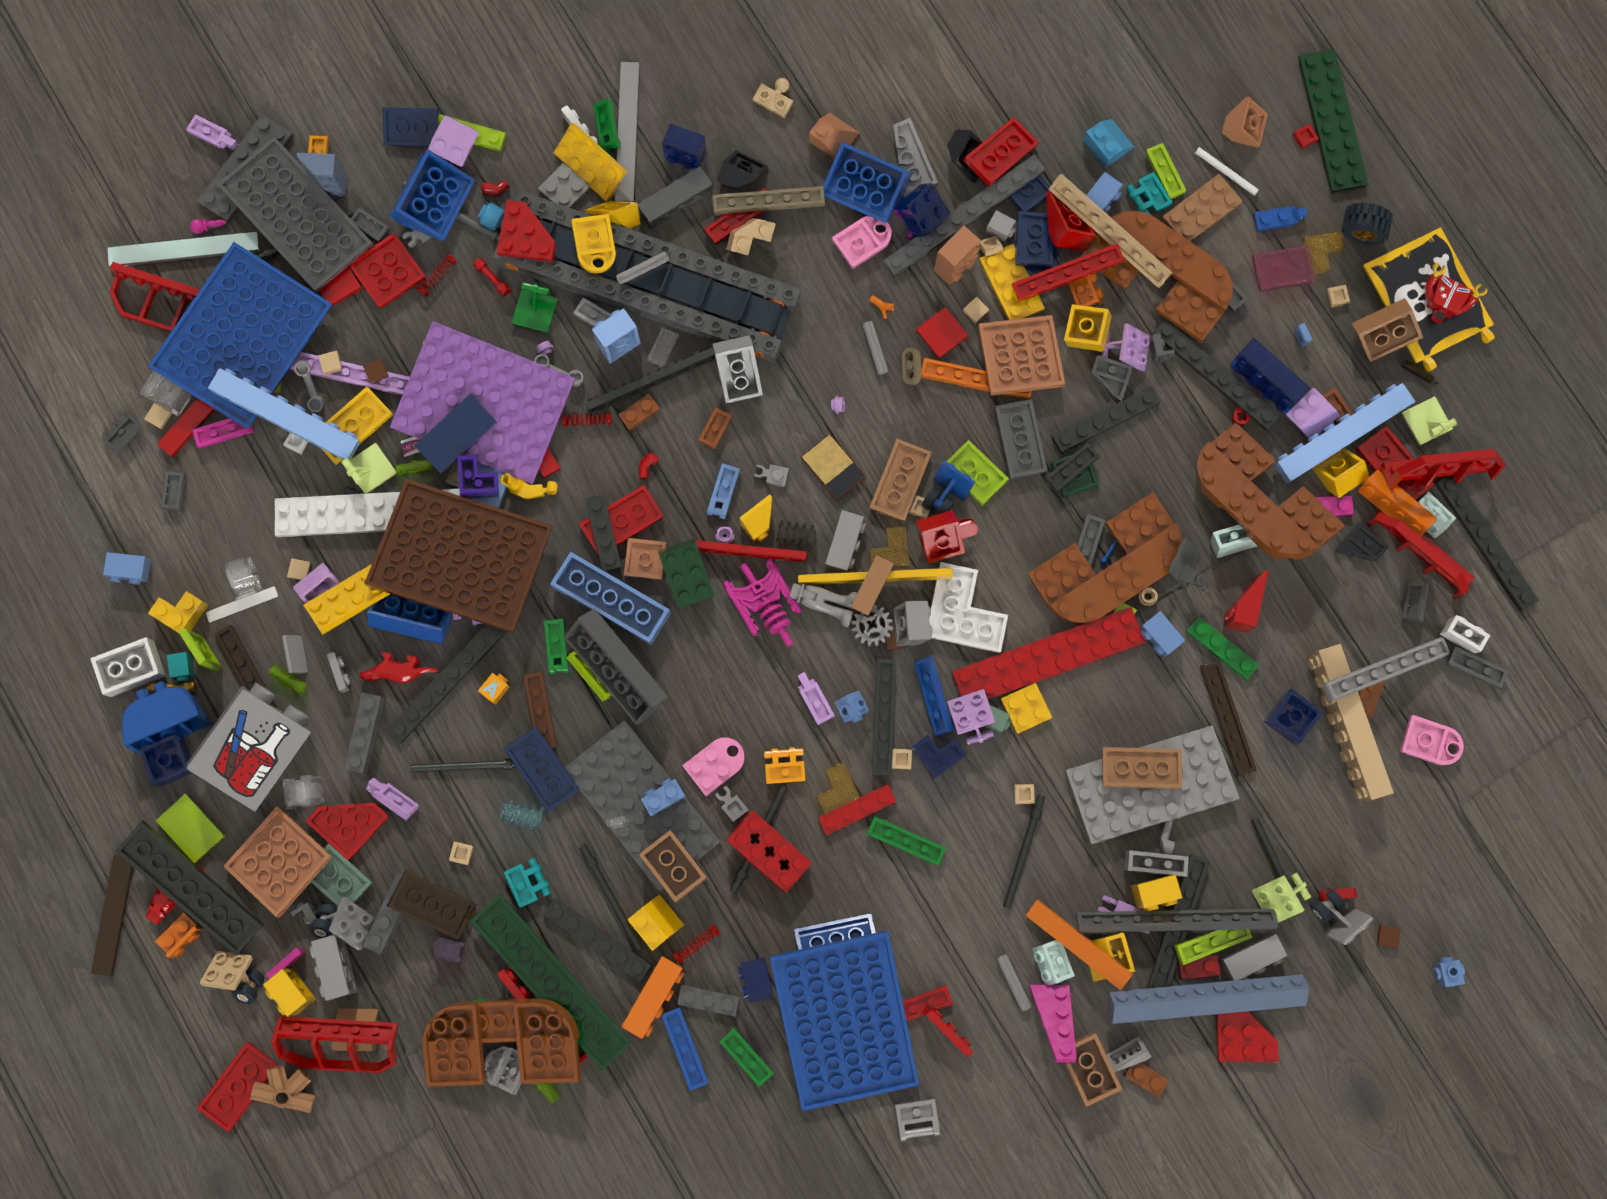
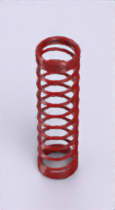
M450 254L445 256L446 260L443 259V263H439L440 266H436L437 270L434 269V273L428 276L429 280L425 279V283H422V286L417 288L423 296L427 297L428 293H430L424 285L433 290L426 281L436 286L430 280L432 278L439 283L433 275L442 280L435 271L445 276L438 267L448 273L441 264L451 270L444 261L448 262L451 266L457 263L456 259Z
M591 413L590 424L588 414H586V423L584 422V417L582 414L581 424L579 420V414H577V423H575V418L573 414L572 425L570 422V415L568 414L567 422L565 414L562 415V425L563 427H566L570 423V426H573L574 422V425L577 426L579 422V425L581 426L583 422V424L586 426L588 421L589 426L591 425V422L595 426L596 420L598 425H600L601 422L602 425H604L605 419L607 425H611V413H607V417L606 413H604V423L602 420L601 413L599 423L597 413H595V423L593 421V415Z
M714 924L711 925V928L708 927L711 935L704 930L707 938L700 933L704 942L697 936L700 945L695 939H693L696 947L689 942L692 950L685 945L689 954L681 948L685 957L678 950V954L676 952L673 954L679 964L684 963L683 958L688 959L686 954L691 957L690 951L695 954L693 947L699 951L698 946L703 948L702 943L707 945L705 939L710 942L709 936L714 939L713 934L716 936L721 934Z

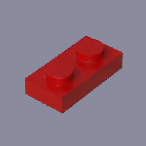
M1218 955L1205 956L1185 965H1180L1179 959L1177 961L1181 980L1221 975Z

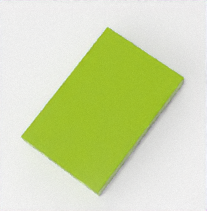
M969 440L946 461L953 464L962 473L969 475L975 481L969 494L981 506L1009 480Z
M185 628L179 631V634L199 665L215 672L222 669L221 664L204 637Z
M186 793L156 820L193 863L199 862L226 837Z

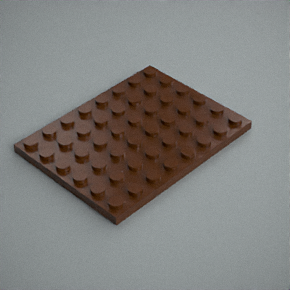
M405 479L364 584L383 592L514 633L553 527L528 517Z

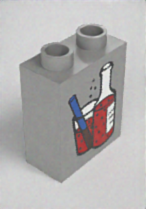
M255 683L251 690L244 686L239 689L186 764L187 770L253 811H256L311 733L309 728L304 726L309 719L308 715L290 704L282 712L270 704L276 695L258 683Z

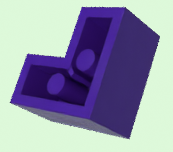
M477 455L457 456L460 496L468 499L499 497L497 473L478 474Z

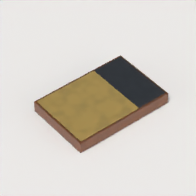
M828 434L801 456V460L836 501L866 478V475L831 434Z

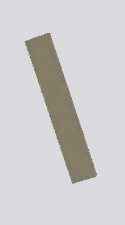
M823 186L712 195L714 215L825 206Z

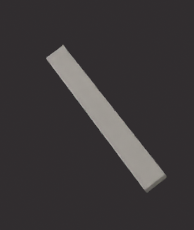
M621 62L618 138L621 146L617 148V162L627 173L615 191V201L634 202L639 62Z
M1440 637L1323 683L1322 686L1329 702H1332L1451 653L1444 637Z

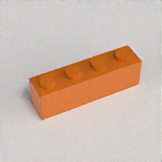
M1379 470L1374 472L1358 490L1361 495L1383 513L1402 521L1420 537L1438 519L1398 485L1394 490H1390L1384 474Z
M662 956L624 1021L622 1028L641 1039L645 1035L649 1037L654 1028L651 1025L653 1020L660 1018L664 1011V1008H662L664 1001L669 1002L674 993L672 987L675 982L679 984L684 976L682 972L683 967Z

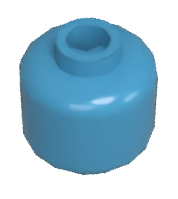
M493 203L484 204L478 215V218H480L479 222L481 225L495 231L498 227H502L505 211Z

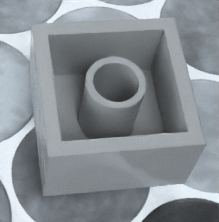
M906 601L893 608L896 646H916L931 639L933 630L929 622L931 609L928 606V601Z

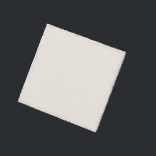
M289 433L283 445L302 454L308 442Z

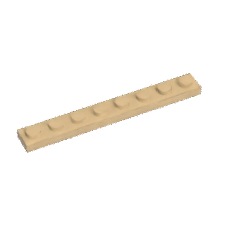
M1063 174L1057 177L1048 190L1110 245L1118 243L1123 257L1160 288L1172 272Z

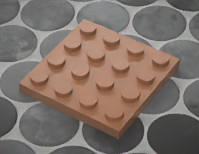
M1052 315L978 324L990 396L1065 386Z
M277 806L223 867L274 916L280 918L333 856Z

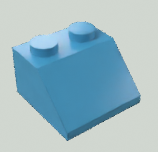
M1113 119L1099 122L1086 131L1083 142L1104 168H1107L1134 149V145Z

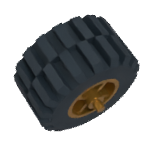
M1351 204L1345 210L1341 232L1348 239L1360 243L1375 244L1384 242L1389 237L1393 214L1390 210L1377 204Z

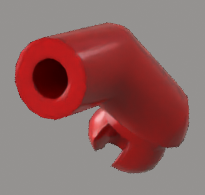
M505 180L501 181L498 185L488 182L481 184L482 192L494 197L499 196L510 187Z
M648 453L639 462V479H648V467L658 462L656 454Z

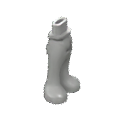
M794 583L789 598L797 600V603L801 602V604L810 609L838 618L840 623L848 628L853 611L826 604L825 600L854 610L851 606L858 593L852 592L849 595H840L817 586L806 585L805 587V584L799 585Z

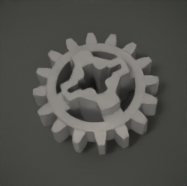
M874 605L870 614H874L872 617H866L861 612L860 615L854 614L857 620L852 621V625L856 626L852 628V632H857L855 639L861 638V644H864L866 641L868 642V647L871 646V643H874L877 647L879 641L883 644L885 643L884 637L890 638L891 635L888 631H893V627L889 626V624L893 623V620L887 619L890 614L889 612L884 614L883 607L877 610V606ZM881 618L885 622V629L880 625ZM876 620V628L869 630L868 623L872 624ZM860 623L865 628L863 634L861 633L859 628ZM875 634L879 635V636L876 637V638H870L871 635H875Z

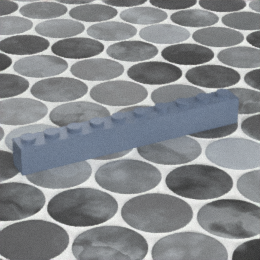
M1303 974L1114 991L1109 992L1107 1010L1112 1024L1299 1007L1307 1005L1310 988Z

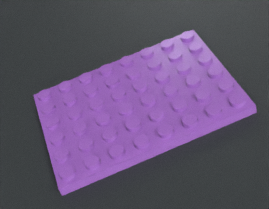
M432 321L390 427L421 440L471 393L497 423L462 456L477 455L478 463L534 484L575 378Z

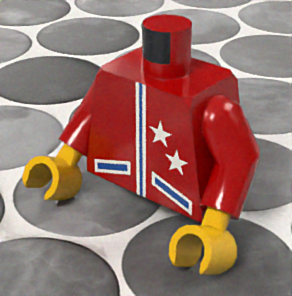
M1435 263L1433 265L1434 273L1427 280L1424 290L1425 298L1428 301L1426 306L1434 311L1431 319L1434 322L1442 323L1444 317L1451 318L1454 315L1459 316L1468 311L1478 301L1479 296L1487 293V288L1482 293H1479L1477 290L1482 284H1478L1473 294L1472 289L1442 275L1446 272L1445 265L1442 266L1440 271H1437L1439 264Z

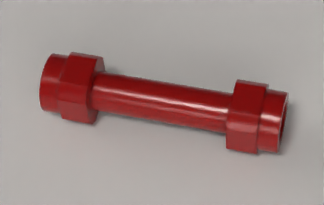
M482 258L474 261L473 266L479 273L482 272L497 287L496 290L500 295L505 297L510 293L511 288L494 275Z

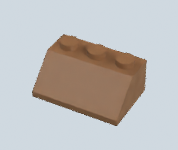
M1405 298L1352 323L1369 362L1423 338L1414 312Z

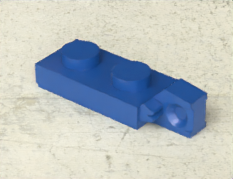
M1295 206L1253 213L1257 232L1290 227L1298 223V220L1305 219L1306 215H1308L1306 208L1295 209Z

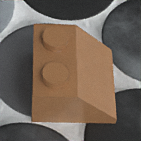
M339 1008L336 1019L378 1022L379 1009ZM332 1041V1050L348 1051L346 1048L348 1042ZM355 1043L357 1051L377 1050V1044Z

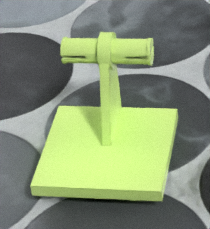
M1435 396L1401 413L1419 446L1453 430V427L1457 425L1454 418L1451 420L1447 419Z
M374 443L350 461L346 458L341 462L347 470V475L353 478L364 494L370 493L397 474L377 443Z
M1298 872L1290 876L1296 885L1293 889L1284 875L1252 890L1261 909L1275 910L1278 923L1305 911L1296 896L1298 891L1304 901L1312 897L1306 888L1307 884L1301 880Z

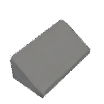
M283 635L282 639L288 672L294 676L307 673L308 668L302 637L299 635Z

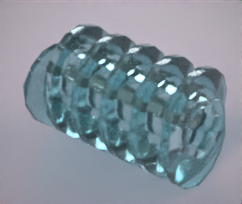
M513 800L509 804H506L505 801L500 815V822L504 823L507 820L508 824L512 825L515 821L517 827L523 823V828L525 829L530 825L531 830L534 831L537 826L539 830L543 820L544 808L541 807L539 812H536L535 805L529 810L527 803L524 808H521V802L514 806Z

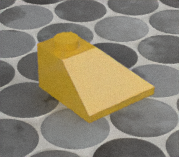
M608 201L585 210V213L591 216L609 214L611 223L634 230L633 227L641 225L637 202Z
M768 495L739 518L740 526L754 543L757 541L761 542L768 537L767 533L770 529L772 512L771 495Z

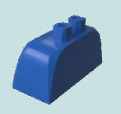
M164 682L154 685L156 693L152 695L149 694L147 689L137 691V701L129 705L122 715L124 746L137 754L146 753L211 726V722L201 704L190 692L182 687L168 688Z

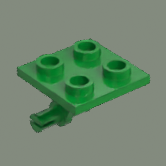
M523 282L511 324L548 334L558 298L548 296L549 288L541 287L537 283L533 285Z

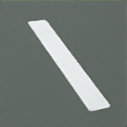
M273 586L206 612L208 621H216L278 597L276 588Z

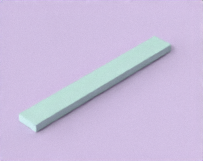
M258 232L108 247L109 266H111L112 262L130 266L223 256L233 242L250 252H260Z

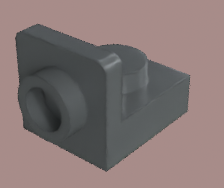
M1160 333L1151 336L1150 347L1153 361H1159L1160 363L1170 361L1175 351H1163L1165 350L1164 339H1161Z
M303 901L295 905V910L290 912L292 916L304 913L303 919L308 926L311 925L313 920L317 919L315 915L317 910L312 902L305 903Z

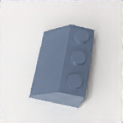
M297 152V157L304 169L331 198L346 197L348 176L335 154Z

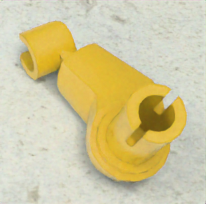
M508 473L503 474L500 479L501 484L507 486L512 494L526 500L545 497L544 493L550 495L557 493L558 485L554 481L547 482V488H543L542 484L529 485L524 480L514 478Z

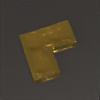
M1341 231L1303 238L1310 274L1328 272L1331 268L1327 253L1344 250Z
M886 528L888 547L869 549L871 565L876 555L894 563L893 567L909 565L906 528Z
M844 763L826 770L833 789L816 796L824 814L860 798Z

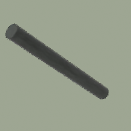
M1259 818L1252 819L1251 822L1278 878L1284 876L1285 872Z

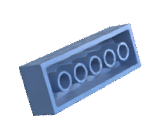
M572 552L569 553L550 584L553 589L589 610L595 609L604 619L650 646L671 614L670 609Z

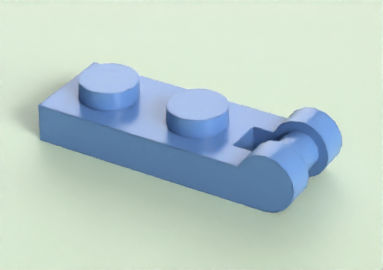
M722 463L708 506L707 515L713 516L714 514L720 516L719 518L726 519L740 468ZM716 502L723 504L722 509L715 507Z

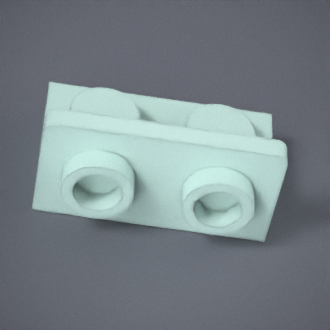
M1427 492L1418 501V503L1438 518L1427 531L1433 538L1443 533L1456 519L1430 492Z
M1057 940L1032 948L1034 959L1039 966L1041 978L1045 985L1057 984L1075 976L1065 948Z

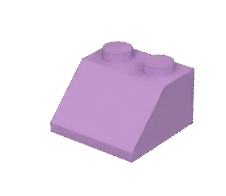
M445 115L428 149L442 158L463 167L479 132Z
M1313 387L1285 416L1310 438L1316 433L1320 435L1324 431L1323 429L1329 426L1340 414Z
M322 563L293 588L298 596L307 603L341 582Z

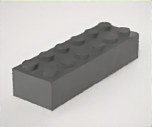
M595 609L579 617L564 636L568 644L637 726L651 717L668 698L664 690L660 688L652 676L640 664L639 660L634 657L627 646L618 638Z

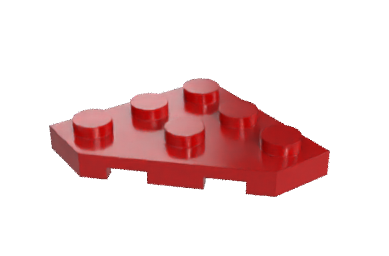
M507 200L496 252L498 256L553 262L556 243L525 202Z
M376 803L320 806L305 822L350 861L390 816Z
M1248 1011L1216 1014L1217 1061L1279 1062L1278 1041Z

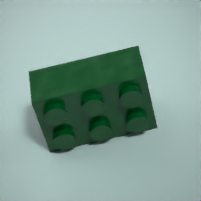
M694 538L658 551L678 609L714 596Z

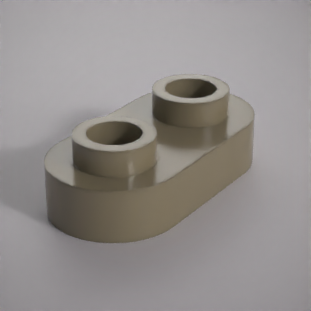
M909 347L902 353V377L906 384L916 385L920 382L922 376L921 355L919 350Z

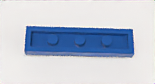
M933 656L914 662L934 736L954 731Z
M679 1007L662 1014V1019L689 1090L691 1091L709 1084L681 1008Z

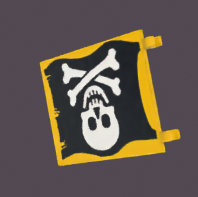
M1441 227L1363 265L1385 307L1404 298L1411 306L1423 338L1406 345L1415 363L1423 362L1426 372H1430L1437 367L1435 361L1430 356L1479 332L1485 344L1495 338L1494 334L1488 329L1494 324L1480 298L1468 311L1459 316L1444 317L1442 323L1434 322L1431 319L1434 311L1426 306L1428 301L1425 298L1424 286L1430 275L1434 273L1433 265L1435 263L1439 264L1437 271H1440L1443 265L1446 266V272L1442 275L1472 289V293H1475L1472 283Z

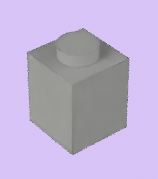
M996 210L987 226L986 233L1006 242L1007 238H1012L1016 231L1014 227L1016 220Z

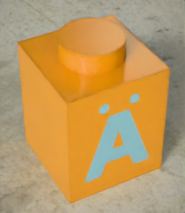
M492 673L478 692L496 705L510 686L506 684L508 680L500 673L497 676Z

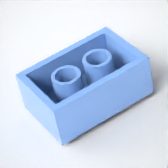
M624 308L620 311H614L610 318L605 321H599L592 329L597 347L609 364L641 344L637 326Z

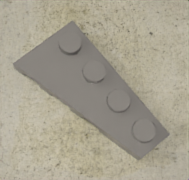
M911 118L893 125L899 167L913 173L903 194L904 200L938 185Z

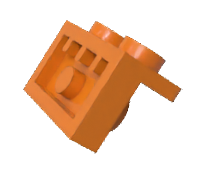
M1096 273L1068 283L1076 305L1091 307L1096 304H1104L1102 300L1104 294L1096 284V281H1098Z
M184 912L155 942L167 953L165 955L167 958H178L184 953V947L189 942L193 943L200 936L199 932L202 928Z

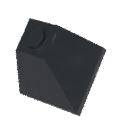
M955 130L947 144L951 160L972 183H975L979 176L963 160L983 142L971 130Z
M735 150L723 161L717 182H720L726 188L734 189L756 181L768 169V165Z

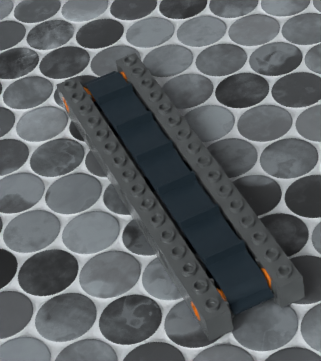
M523 191L519 192L516 201L525 202L555 241L553 262L498 256L496 248L493 259L497 266L621 310L624 308L627 312L714 343L750 335L755 357L774 364L776 363L781 350L782 334L790 313H795L801 297V289L611 222L616 252L614 263L609 270L603 273H590L578 261L571 219L590 217L591 215ZM662 252H666L669 261L623 284L618 283L616 279L618 274ZM595 259L593 265L600 268L603 266V261Z

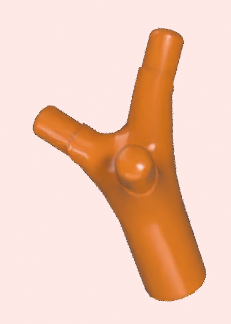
M874 295L869 299L871 303L881 310L884 319L887 318L886 310L894 311V304L885 303Z

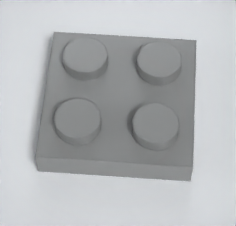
M562 163L538 188L539 192L549 201L569 208H573L591 189L565 163Z

